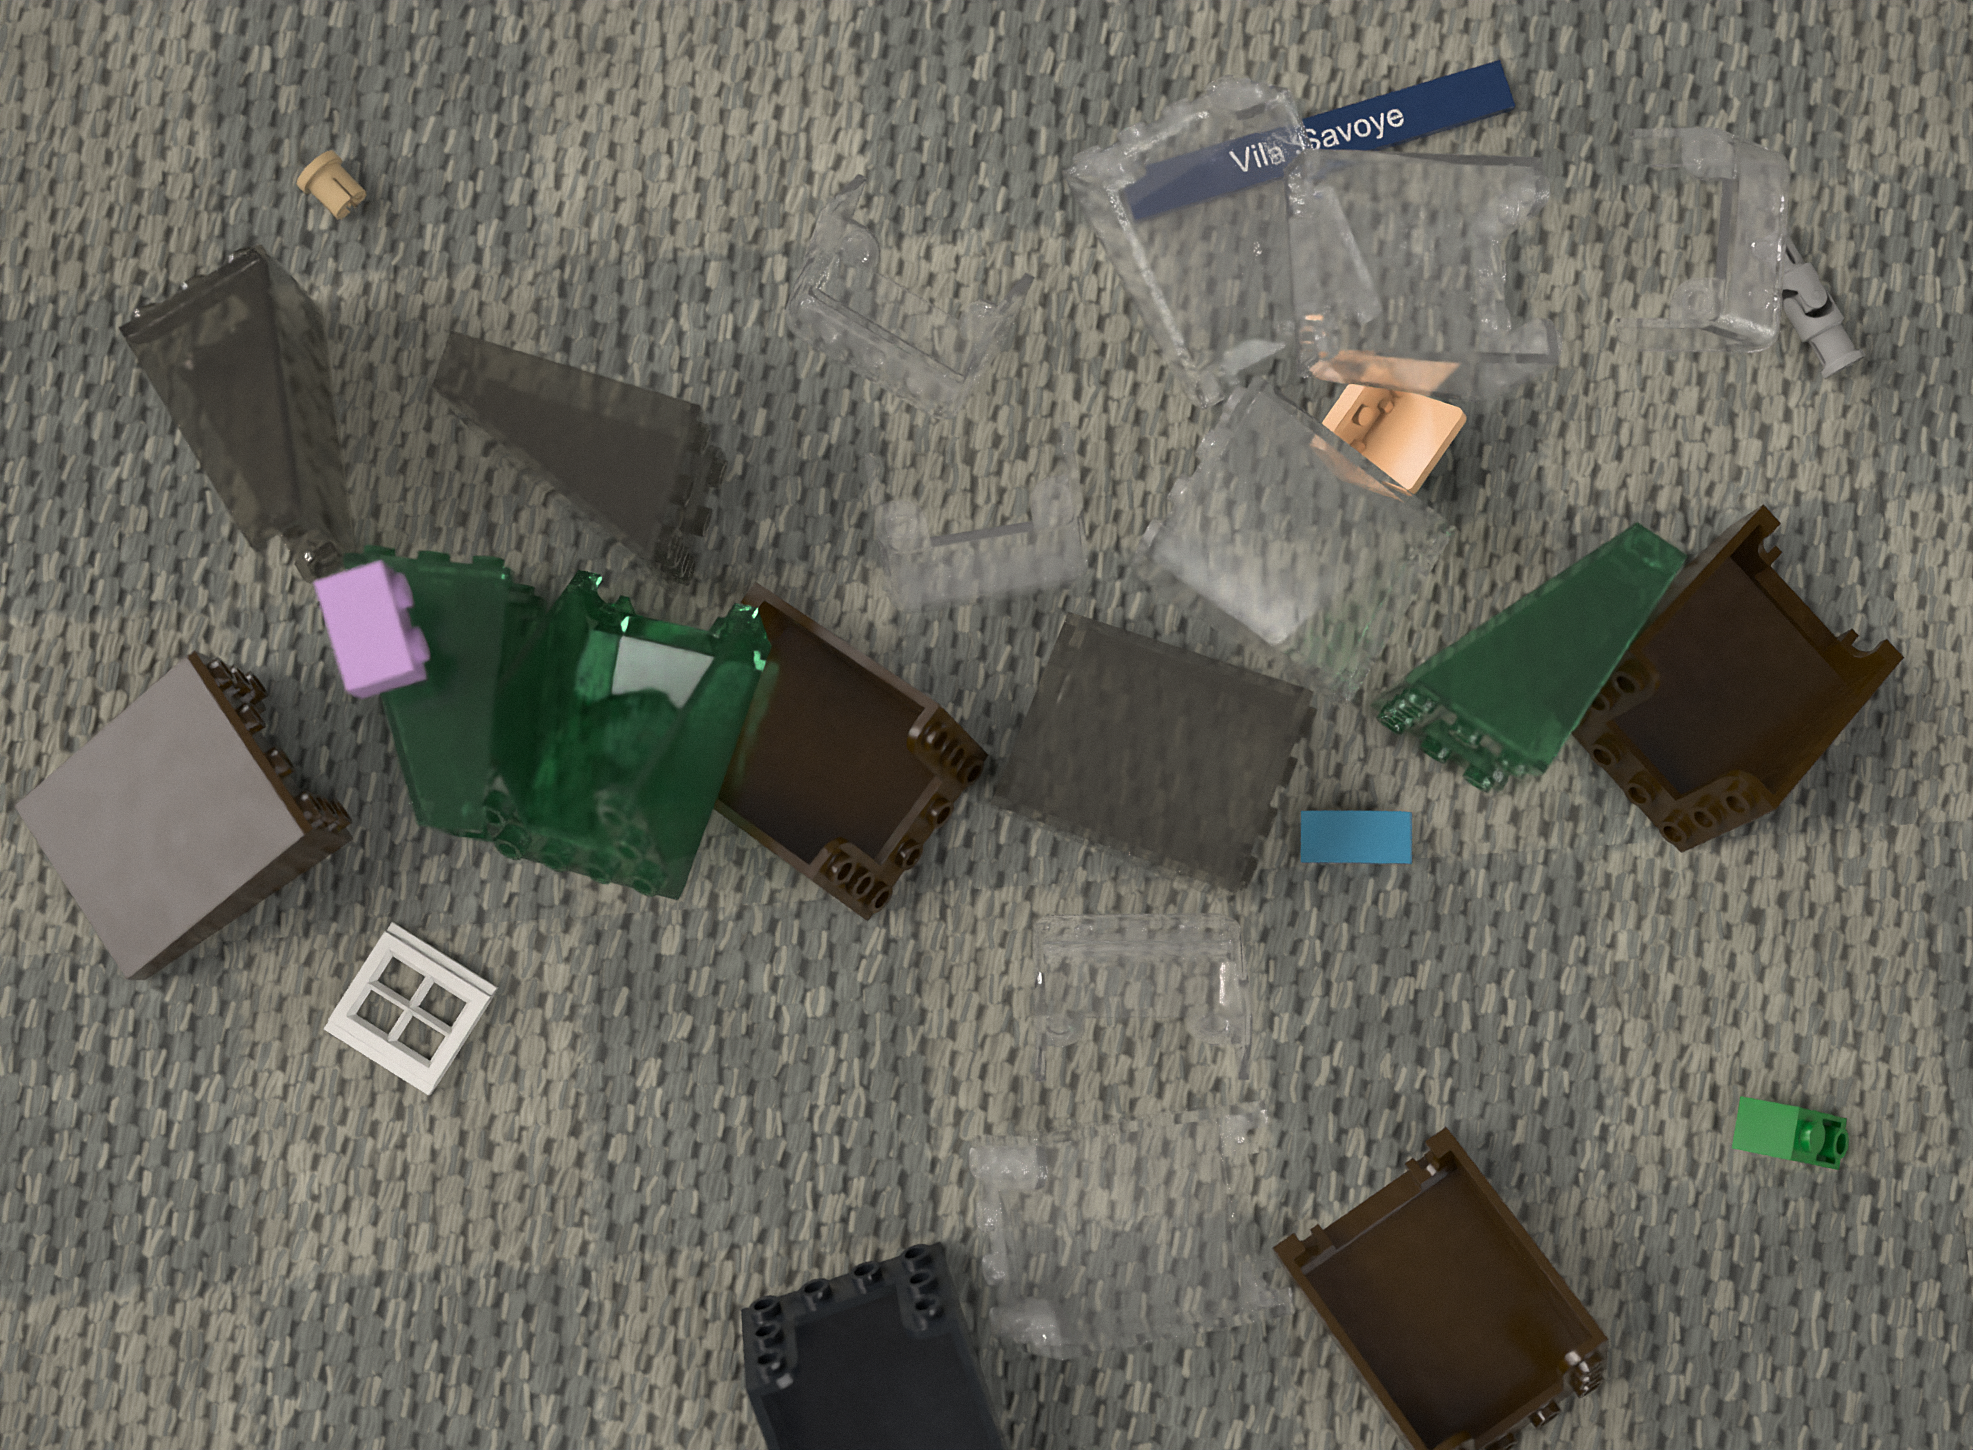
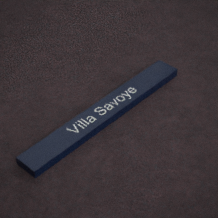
M1496 60L1119 174V181L1133 224L1135 225L1510 112L1514 109L1515 103L1501 62Z

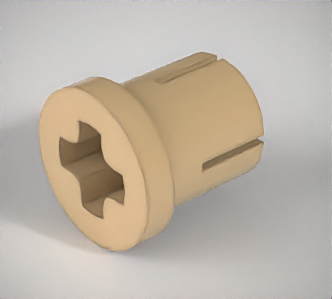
M333 150L319 155L303 170L297 180V186L305 194L312 193L336 219L340 220L350 213L346 208L347 206L351 208V205L356 207L365 199L366 191L341 166L342 159Z

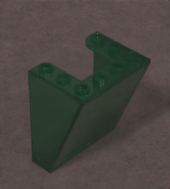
M1636 522L1408 672L1376 696L1370 704L1372 708L1379 712L1376 720L1396 734L1402 735L1405 730L1422 741L1419 749L1423 753L1442 764H1445L1450 759L1465 769L1462 775L1465 781L1485 793H1489L1491 788L1498 792L1502 791L1507 785L1510 775L1523 779L1526 774L1536 777L1545 774L1688 555Z
M364 545L362 553L344 552L343 564L345 572L382 561L392 568L396 574L403 573L413 598V606L406 608L412 629L420 628L428 646L430 659L422 662L427 678L380 693L417 826L464 840L520 845L547 601L540 596L534 595L535 587L514 583L515 572L510 567H505V560L498 557L474 555L472 556L471 563L450 562L451 555L444 552L419 550L417 558L396 556V549L377 545Z
M578 570L449 749V753L460 773L462 782L466 785L477 807L479 816L483 819L494 841L495 848L503 856L511 860L525 859L544 864L547 868L556 872L570 871L588 876L600 884L614 883L629 887L648 897L658 895L678 901L684 891L771 646L757 607L734 603L725 617H717L709 631L636 615L630 597L620 595L615 604L610 602L607 604L602 600L597 591L603 582L601 575Z

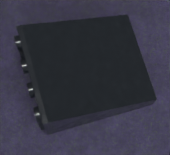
M941 1242L929 1246L926 1244L910 1246L900 1256L879 1263L876 1261L863 1262L855 1266L850 1273L829 1280L826 1278L813 1279L805 1283L797 1291L780 1297L775 1295L763 1296L752 1302L749 1307L741 1309L745 1391L768 1450H1008Z

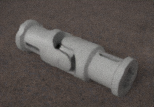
M1784 226L1753 244L1748 251L1751 256L1759 257L1773 281L1770 284L1771 290L1778 301L1783 304L1785 313L1803 343L1809 342L1824 367L1821 374L1826 379L1858 362L1866 354L1863 349H1856L1841 324L1844 317L1827 289L1819 281V275L1812 263L1804 262L1790 238L1793 233L1790 226ZM1818 308L1820 309L1819 318L1808 317L1811 312Z

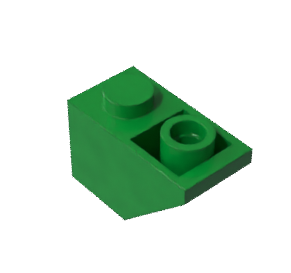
M1740 1096L1732 1148L1839 1170L1840 1160L1845 1156L1849 1144V1136L1846 1130L1847 1118L1801 1107Z

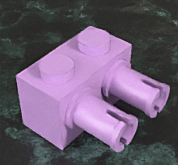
M378 561L314 582L348 693L362 699L427 678L422 662L430 659L429 650L420 628L412 629L406 608L413 606V598L403 573L396 574L392 568L382 561Z

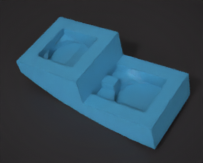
M1301 811V862L1412 864V812Z

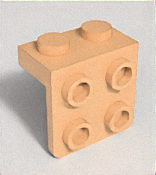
M1368 356L1311 439L1332 464L1344 474L1404 496H1412L1420 489L1466 422V415L1459 407L1405 390L1382 360Z

